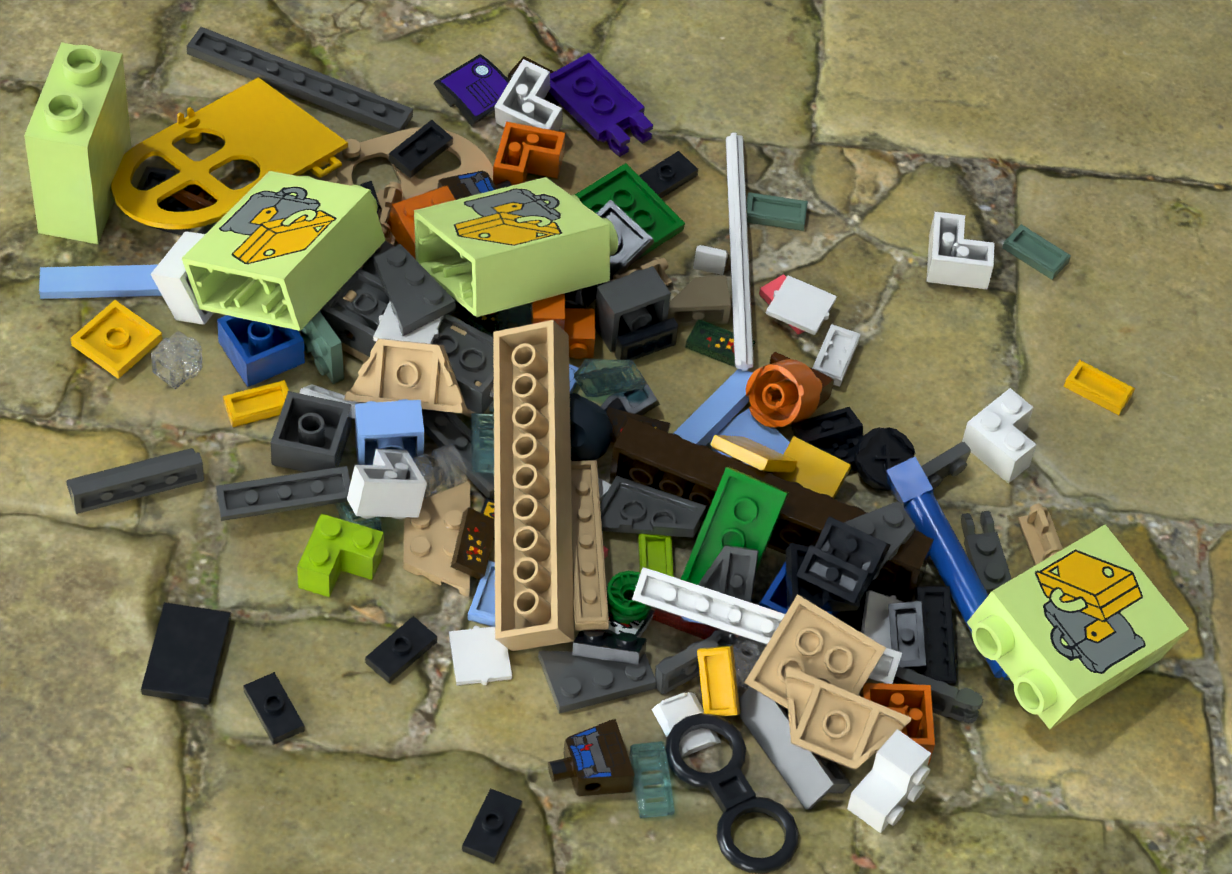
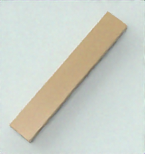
M597 460L571 461L575 631L609 630Z

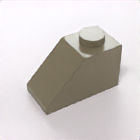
M712 275L695 277L670 301L668 319L674 318L678 327L699 326L702 322H705V325L728 324L731 302L727 277Z

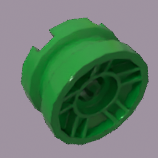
M620 572L613 576L608 583V612L613 615L614 620L620 623L630 625L632 621L641 622L651 612V606L627 600L629 597L633 598L641 574L639 572Z

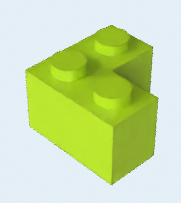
M321 513L297 566L298 588L330 597L341 571L373 580L384 555V532Z

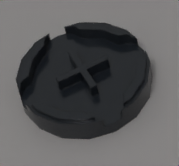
M879 427L872 429L859 439L855 447L854 462L857 472L865 483L877 490L891 491L887 482L886 470L913 458L916 453L913 444L906 435L894 428Z

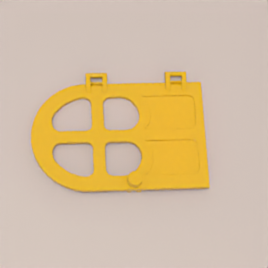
M257 77L194 112L193 108L189 107L187 109V117L185 118L184 114L179 112L176 123L128 150L123 155L112 180V195L118 207L126 215L145 225L174 230L202 227L218 222L269 171L299 176L310 170L318 178L331 173L342 166L341 161L335 158L334 155L348 148V142ZM202 133L214 134L225 141L222 149L201 161L191 160L173 146L183 138L187 143H198L202 140ZM152 156L162 157L180 171L175 176L149 190H138L131 184L136 169L144 160ZM241 159L254 162L260 169V175L255 181L236 190L228 188L210 174L233 160ZM330 164L329 167H327V168H325V169H323V170L321 169V168L324 167L325 165ZM192 184L200 186L218 200L212 206L194 211L173 212L166 211L158 206L160 201Z

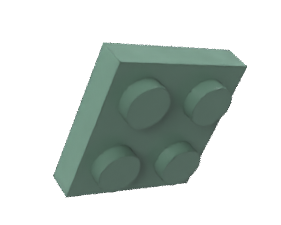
M319 311L301 330V336L304 339V351L306 353L311 352L315 358L314 362L319 373L322 376L327 375L332 384L344 380L342 342Z

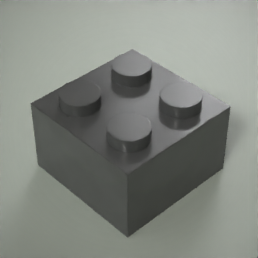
M653 266L643 270H636L630 275L610 280L597 287L595 328L610 352L616 351L617 337L636 331L642 326H650L668 319L671 293Z
M288 391L270 442L272 465L302 472L339 467L352 428L351 404Z

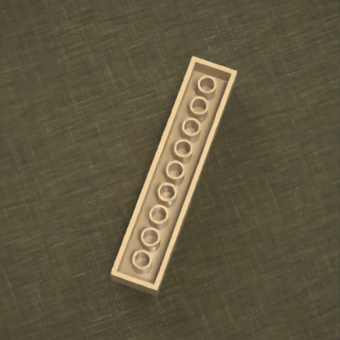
M554 320L493 332L495 639L511 651L574 641L569 335Z

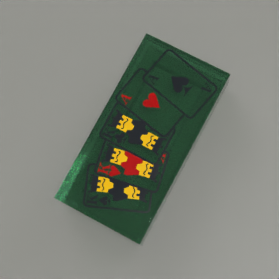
M698 319L686 340L685 348L735 367L734 333ZM753 340V350H754V348H755V343H756V341H754V340Z

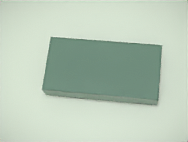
M748 192L746 202L747 223L804 231L808 201Z
M1022 224L1004 241L1002 247L1051 280L1069 263L1071 255Z

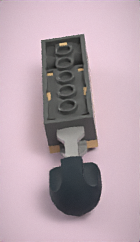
M359 268L323 306L320 312L342 342V350L366 362L370 358V352L376 341H373V336L379 325V316L384 314L390 299L384 291L380 279ZM446 314L438 329L439 337L434 338L432 344L444 345L467 407L466 413L463 414L482 423L491 411L494 412L493 337ZM577 393L570 394L571 461L597 460L607 452L613 438V426L605 410L598 404Z

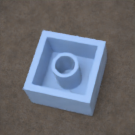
M402 399L391 402L369 401L355 404V442L358 465H373L376 449L407 450L418 469H423L424 425L421 400Z

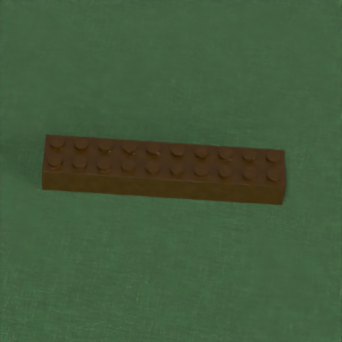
M630 417L613 446L610 484L613 483L616 476H620L706 505V515L726 467H731L789 492L767 546L785 555L786 548L790 543L807 547L812 545L815 547L829 516L844 523L867 513L857 506L847 505L827 494L817 493L797 482H790L768 471H761L738 459L712 451L707 446L697 445L682 439L677 434L667 433L647 422L637 421ZM914 531L908 541L899 547L897 554L892 560H888L881 568L879 575L873 581L895 591L896 600L912 602L915 596V589L920 585L925 574L934 539L925 536L919 531Z

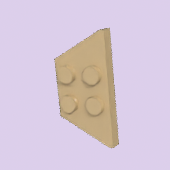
M378 339L370 352V358L363 363L358 372L359 377L351 390L346 392L344 398L347 401L365 403L369 401L391 402L402 399L421 400V407L426 410L462 414L467 411L444 345L401 340Z
M470 483L460 484L423 499L419 518L406 517L404 519L403 569L415 575H423L429 581L438 585H442L444 582L458 588L459 594L463 596H470V575L452 568L451 562L463 512L468 507L470 508Z
M787 666L785 679L790 744L856 770L877 752L897 729L901 731L910 723L911 717Z

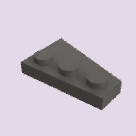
M401 244L374 257L375 269L384 291L388 294L391 308L399 322L402 336L455 310V300Z
M616 476L600 503L602 531L694 537L706 516V505Z
M539 651L538 658L559 714L656 689L657 682L646 654L643 655L639 665L576 656L572 655L573 652Z

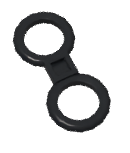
M699 713L687 716L675 724L668 734L665 743V756L668 765L680 780L694 787L708 788L718 803L723 814L717 823L716 839L725 858L733 866L745 872L758 874L779 870L791 861L798 848L799 830L795 819L782 804L770 798L756 797L754 790L741 771L746 760V745L741 732L730 721L715 714ZM701 728L714 730L722 734L729 742L732 749V758L728 765L719 771L712 773L698 772L690 768L681 758L679 744L682 738L693 730ZM751 812L765 813L773 817L781 825L785 835L782 848L774 855L765 858L750 857L742 853L734 845L731 837V827L734 821L743 814Z

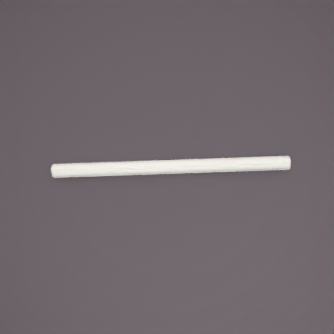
M734 132L731 133V136L726 137L735 367L742 369V371H748V368L754 365L744 140L742 135H737Z

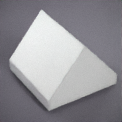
M699 245L696 248L693 269L723 275L729 253L726 250Z

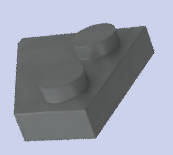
M899 501L844 522L891 545L873 579L877 578L881 568L888 560H892L897 554L899 547L908 541L915 530V524Z
M725 545L698 585L751 603L759 550Z

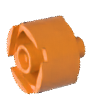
M793 359L782 360L756 369L746 385V396H749L751 405L749 410L751 414L762 425L773 428L788 426L809 418L815 412L819 404L820 393L822 392V382L815 376L814 372L806 364Z

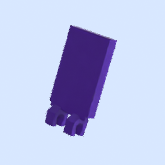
M590 53L550 74V94L597 141L601 140L603 143L607 141L609 148L617 156L621 157L629 152V147L626 144L630 142V137L624 132L628 128L631 129L633 136L642 144L652 139V134L649 131L653 129V124L644 115L645 107Z

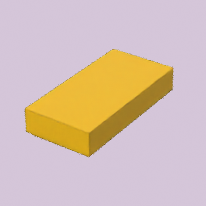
M1081 360L1073 368L1063 386L1117 415H1120L1135 390L1134 387Z
M285 380L223 396V403L232 427L280 415L289 391Z
M733 646L697 649L704 713L718 716L740 714Z

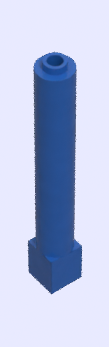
M915 456L887 469V482L897 501L901 503L915 524V530L934 539L929 556L946 587H950V595L964 621L967 622L988 597V593L936 500L933 487ZM967 624V626H968V628H969V630H970V632H971V634H972V629H971L970 626ZM984 656L995 678L1003 677L1004 680L1010 679L996 660H990Z

